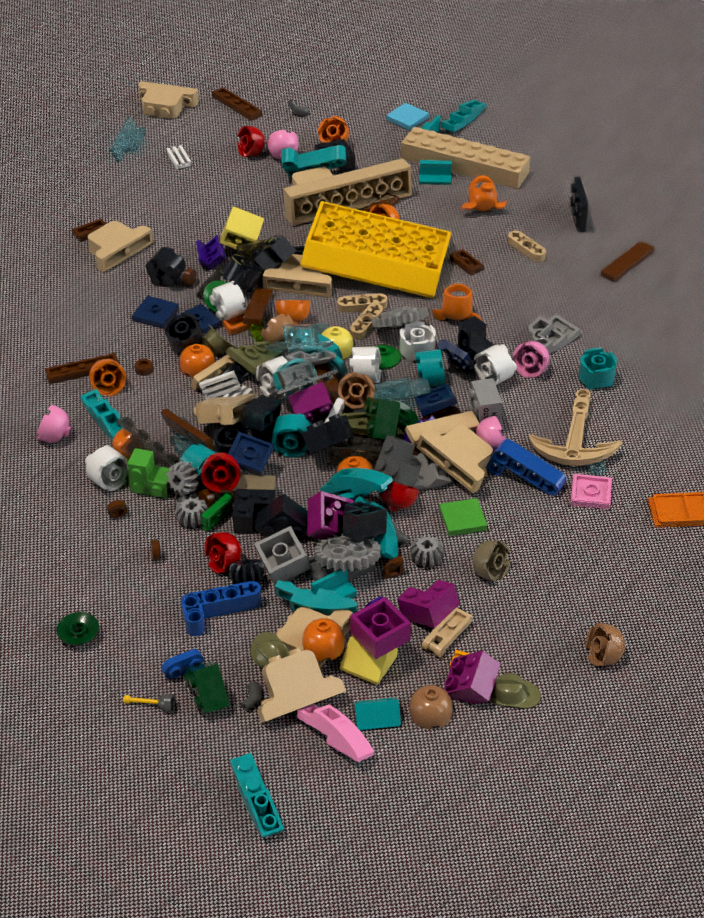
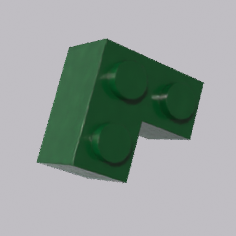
M375 397L367 398V401L364 403V412L366 416L370 417L366 427L368 436L386 439L387 435L396 436L400 402Z
M207 662L186 669L187 674L184 675L187 687H191V690L196 693L194 703L197 710L200 709L205 714L230 706L218 663Z

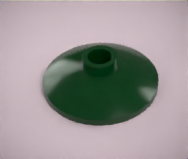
M393 400L400 402L398 425L406 427L419 421L416 413L407 404L399 400Z
M71 613L59 621L56 629L57 635L62 642L68 645H83L92 641L97 636L99 623L89 613Z

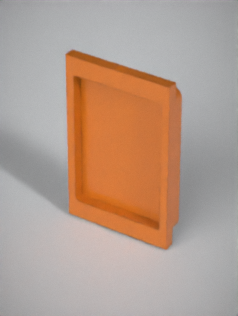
M704 492L655 494L653 497H648L655 528L704 526Z

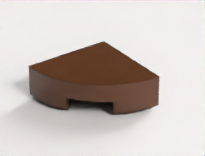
M402 556L393 558L384 566L382 571L384 579L403 575L404 560Z

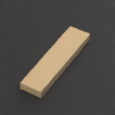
M468 411L406 426L405 431L412 444L415 445L418 444L420 435L427 430L435 431L443 436L459 425L466 426L471 431L476 430L479 422L473 411Z

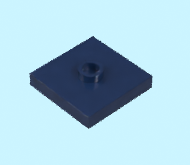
M147 296L133 313L132 321L164 329L167 320L174 316L179 309V303Z
M202 304L183 312L193 314L197 318L203 334L210 330V326L214 329L222 326V321Z
M448 384L413 396L422 416L457 404L456 397Z
M238 432L228 454L237 460L240 469L261 476L275 445Z

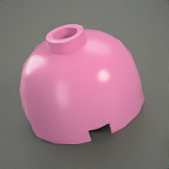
M279 130L272 133L270 138L267 139L270 154L280 160L283 149L292 148L297 152L299 148L297 134L293 131L286 133V130Z
M524 342L516 347L513 352L517 372L524 377H537L549 365L550 356L548 350L539 342Z
M51 405L48 408L51 412L49 415H44L37 431L39 435L36 438L44 442L56 443L63 436L67 437L69 435L71 427L68 426V414L63 409Z
M496 416L482 420L476 429V435L492 447V455L500 443L506 439L505 435H502V427Z

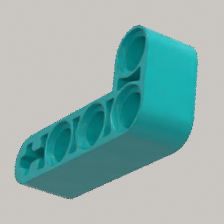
M342 145L299 155L292 148H285L281 151V166L291 177L296 172L318 167L333 169L346 164V148Z

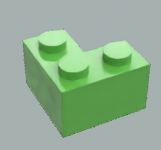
M135 448L127 463L130 491L138 494L168 498L172 490L170 489V483L166 482L169 479L166 475L169 472V468L155 466L153 451Z

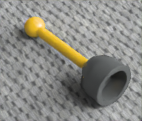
M164 694L159 700L131 698L129 695H125L123 702L126 704L130 702L158 704L161 710L173 712L176 698L174 694Z

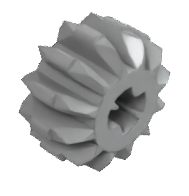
M181 461L169 468V472L166 474L169 479L166 482L170 483V489H174L175 494L187 495L197 489V485L200 483L197 479L199 475L195 472L196 468L191 466V462L185 463V461Z
M189 497L187 500L182 498V502L177 503L175 517L179 525H184L185 528L189 526L193 527V529L195 526L202 527L201 521L203 519H201V515L209 508H207L205 500H199V497L195 499Z
M421 535L420 539L415 538L410 546L411 560L415 561L416 566L422 564L423 568L425 566L433 568L434 564L439 565L444 557L443 543L438 540V537L431 538V535L428 537Z

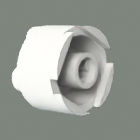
M234 281L213 288L212 295L209 296L211 304L215 305L217 309L216 315L221 321L243 315L246 311V307L243 308L242 305L245 302L240 287L237 284L233 285Z
M413 321L405 324V327L400 329L399 349L406 361H415L416 352L435 350V328L430 324L429 326L424 325L422 321Z
M503 344L493 345L474 357V360L477 362L474 365L475 371L480 380L493 378L495 385L511 378L514 371L517 370L516 363L511 359L507 347Z
M353 347L350 369L359 374L367 375L373 383H379L381 377V370H379V364H381L379 348Z
M283 356L257 366L256 378L257 381L260 380L262 384L260 389L267 397L280 396L274 384L273 374L281 365L288 362Z
M105 445L86 457V474L90 480L104 490L115 491L127 481L125 478L128 474L127 463L129 460L114 448Z

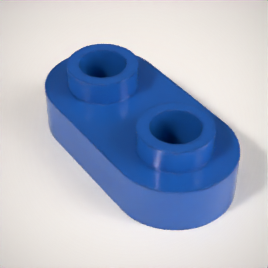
M192 649L167 659L162 664L161 670L166 678L175 679L186 674L187 668L202 664L204 658L199 650Z

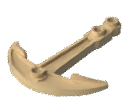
M580 389L576 392L572 410L573 418L566 446L552 445L550 439L540 438L533 434L529 435V440L538 453L548 460L569 466L593 464L604 460L621 447L622 441L597 443L596 448H582L585 419L588 417L591 393L587 389Z

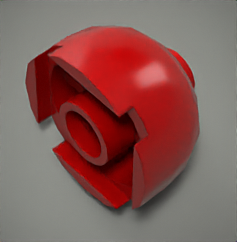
M242 126L237 136L240 137L239 142H237L239 154L245 157L259 155L266 144L262 131L254 126Z
M227 453L210 455L204 461L201 468L202 482L209 490L216 493H221V490L231 491L240 480V466L237 460Z
M392 481L387 485L388 488L379 492V496L387 504V509L397 512L398 509L411 507L417 499L419 490Z
M219 532L206 538L204 552L205 556H209L211 561L207 562L211 570L215 573L227 572L230 570L232 563L240 561L242 546L234 535L227 532Z

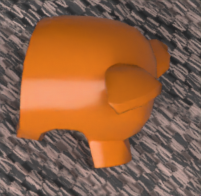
M481 175L470 183L468 187L470 202L463 204L461 209H476L478 211H489L493 208L503 209L508 201L498 202L493 180L488 176ZM479 182H487L482 183L479 188L476 187Z
M460 283L445 288L442 309L432 310L434 317L440 321L446 318L456 321L468 320L473 316L482 321L478 314L472 312V290ZM461 291L466 293V296H452L451 292Z

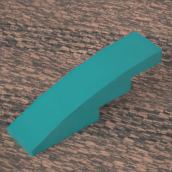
M477 100L459 104L458 111L450 113V118L442 121L441 128L452 132L463 128L473 121L486 108L487 104Z
M97 389L80 396V400L89 414L111 440H113L119 430L127 426L116 408L113 409L107 399L102 398Z

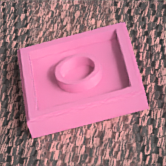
M573 474L570 505L610 510L612 478Z

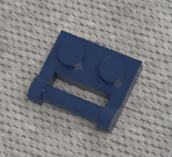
M445 339L439 341L438 347L446 354V359L449 363L456 362L457 366L463 371L467 369L473 372L475 370V364L467 352Z

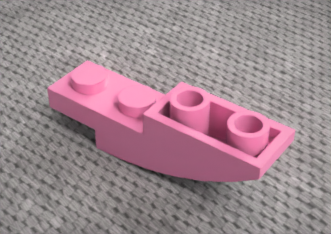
M311 704L297 709L298 719L316 728L322 734L327 735L326 743L337 751L351 757L352 760L359 762L374 755V750L361 731L344 714L331 705L320 708L315 704Z

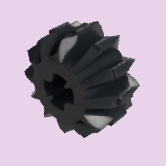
M246 559L235 561L230 565L229 573L233 584L249 581L259 583L264 579V568L260 560Z

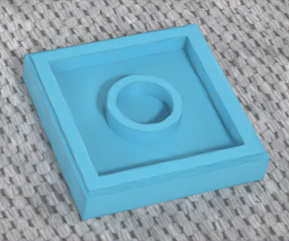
M407 103L386 115L387 121L409 131L429 118L428 112Z

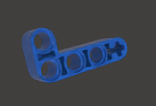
M504 439L487 464L488 471L493 475L499 476L507 468L552 496L557 495L566 482L564 473L510 439Z
M254 581L188 593L181 598L184 624L187 633L191 636H199L204 633L205 618L255 609L262 603L261 586Z

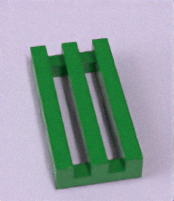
M226 493L201 515V519H203L201 521V524H203L202 530L209 532L233 510L231 495Z

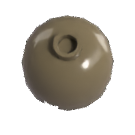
M488 540L481 543L472 557L476 573L489 581L496 582L498 578L502 580L507 574L511 560L507 559V553H510L508 545L498 540Z

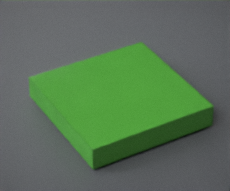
M477 498L439 504V510L448 536L487 530L488 525Z

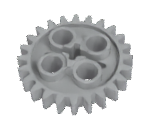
M402 307L380 313L381 315L373 317L371 320L375 328H393L405 326L409 322L420 321V319L429 316L427 307Z
M343 534L341 536L334 535V538L327 537V540H321V543H317V546L314 547L317 564L321 563V567L327 566V569L334 568V571L342 569L345 572L346 569L354 571V568L362 570L361 567L369 568V564L374 565L375 561H379L381 557L380 544H378V541H374V538H364L361 542L351 541V538L343 536Z

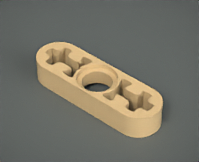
M514 230L509 232L508 243L535 262L545 260L546 249L520 231Z
M384 294L342 296L337 300V308L343 313L362 312L370 304H380L385 309L387 308L388 298Z
M377 303L370 304L350 327L352 338L359 340L367 336L373 329L371 318L383 313L382 305Z

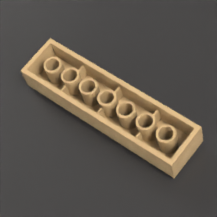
M413 127L401 142V159L420 163V160L452 161L451 172L474 178L485 175L493 180V183L516 189L524 181L530 169V156L495 148L494 146L483 145L479 142L468 141L463 138L436 133L435 131L424 130L420 127Z
M402 158L283 188L285 217L294 226L314 221L321 201L360 209L368 207L373 202L380 204L381 200H392L394 197L390 195H385L381 198L386 192L399 198L411 196V166Z

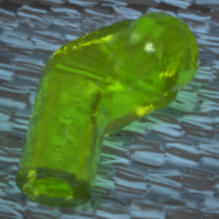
M263 320L260 325H251L249 328L250 334L258 342L263 340L260 335L264 325Z

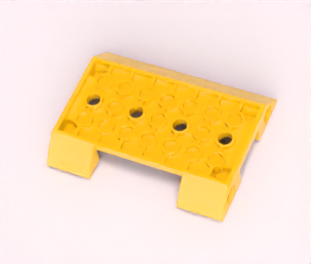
M321 201L305 243L300 267L434 298L451 239V232Z

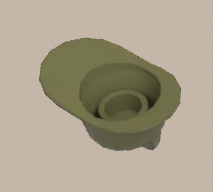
M211 326L208 333L202 339V343L209 347L214 354H223L229 347H235L222 338Z
M263 632L255 637L250 650L252 659L261 669L269 664L268 659L281 655V658L289 656L288 652L290 651L271 632Z
M505 673L496 679L490 699L495 704L501 706L532 708L540 702L541 693L533 683L522 680L520 676L514 673Z

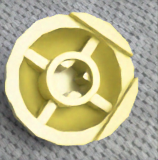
M334 326L325 329L321 333V335L339 346L343 356L342 360L350 357L354 342L348 330Z

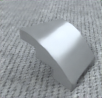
M557 314L549 320L540 315L528 326L533 340L544 345L548 353L568 345L582 334L578 327Z
M326 349L311 354L298 351L285 357L288 362L295 358H301L307 363L309 362L316 366L333 361L336 358V353Z
M423 452L418 456H411L409 464L421 469L414 488L431 489L451 483L452 476Z

